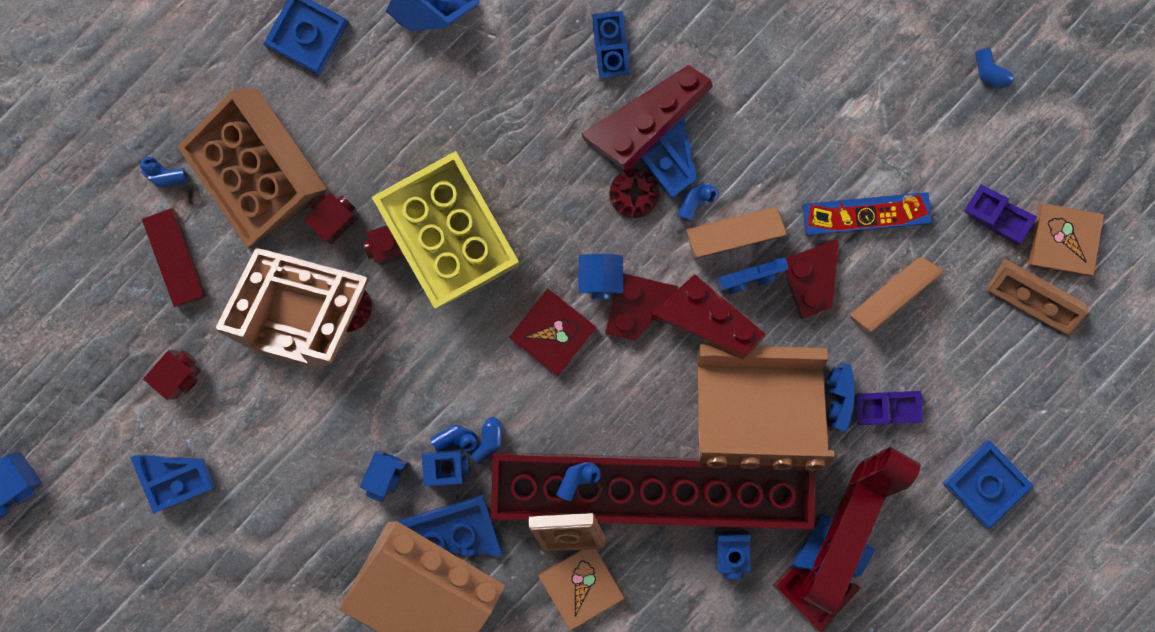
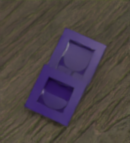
M980 184L964 210L974 220L1018 246L1022 244L1037 219V216L1009 203V198Z
M922 391L856 394L857 425L923 423Z

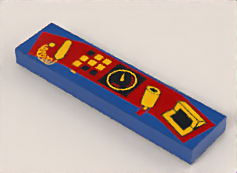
M928 192L802 205L805 236L932 223Z

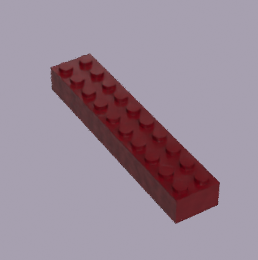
M494 452L492 458L490 519L529 521V517L593 513L598 523L814 530L816 471H809L805 467L796 466L788 470H776L773 466L762 465L755 469H743L740 465L728 464L723 468H711L707 464H699V458ZM584 462H591L600 469V479L593 484L589 482L577 486L571 501L556 495L569 467Z

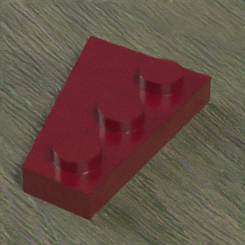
M695 274L657 308L651 316V319L658 323L665 322L678 328L677 331L689 335L690 333L706 340L708 345L742 360L764 340L766 335Z

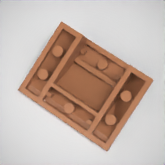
M255 248L215 329L256 353L311 369L329 365L336 355L369 279L365 276Z

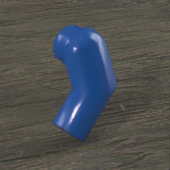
M991 48L975 52L979 77L983 82L998 89L1009 87L1013 83V73L993 63Z
M146 157L140 162L141 172L144 177L157 187L163 188L188 183V175L185 168L167 170L153 157Z
M704 183L688 189L677 217L691 222L698 206L717 200L719 196L717 187Z
M495 417L486 419L482 427V443L471 451V457L478 464H482L502 446L503 428L500 420Z
M452 425L430 438L437 452L450 444L470 452L477 447L478 443L477 435L472 430L459 425Z
M584 462L569 467L556 495L571 501L577 486L589 482L593 484L600 479V469L591 462Z

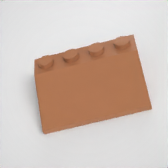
M257 87L232 90L177 146L247 248L252 247L306 209L327 190Z
M398 521L387 522L338 610L377 632H479L491 615L506 585Z

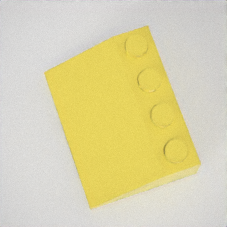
M456 151L372 196L374 203L434 309L495 280L519 266L517 257Z

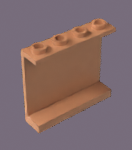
M700 344L697 355L699 464H707L711 468H723L727 464L740 465L743 469H755L762 465L773 466L776 470H788L796 466L805 467L809 471H820L825 469V467H829L835 455L834 450H828L823 369L828 361L827 348L756 346L742 360L708 344Z

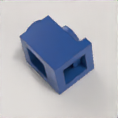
M376 451L360 488L367 491L365 494L367 497L383 502L389 491L395 492L402 476L397 472L398 470L402 471L405 469L408 462L384 451Z
M462 450L425 452L422 454L424 486L462 484L464 476L470 475L469 457H463ZM444 461H450L453 464L452 472H445L443 470L442 464Z
M715 531L716 570L718 573H724L725 579H742L743 573H751V536L747 531ZM734 551L739 552V560L737 562H730V553Z

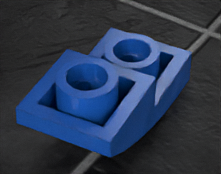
M623 11L591 14L599 78L630 75Z
M839 363L837 368H832L827 379V385H830L828 393L839 397L837 402L833 401L827 418L830 419L828 426L847 432L853 411L854 376L851 365Z

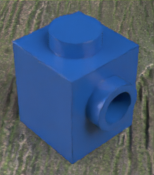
M605 253L579 255V293L591 294V300H610V294L623 293V255Z

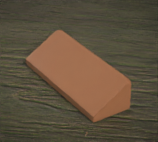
M777 207L686 229L693 260L782 238L787 235Z
M917 258L850 314L851 319L863 333L873 332L943 274V270L924 258Z
M1004 259L987 288L988 292L1067 336L1072 334L1088 314L1087 305L1083 301L1007 259Z

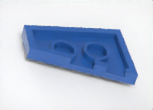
M484 494L398 521L452 554H462V556H474V554L502 556V549L493 521L490 519L491 515Z

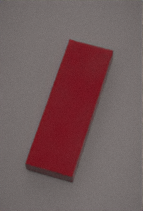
M170 208L143 218V225L173 307H179L206 297L175 209Z

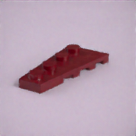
M687 65L587 129L581 135L585 142L627 172L713 87L711 79L690 65Z

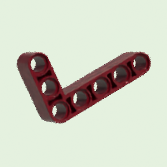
M888 447L859 463L849 481L801 593L802 599L829 614L835 613L845 596L886 497L908 489L914 483L921 468L919 462L892 447Z

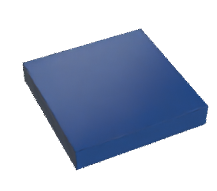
M287 0L263 45L320 76L349 21L312 0Z
M986 440L942 482L988 530L1034 487L990 440Z

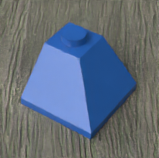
M391 0L386 13L409 31L440 29L448 27L478 7L480 1Z

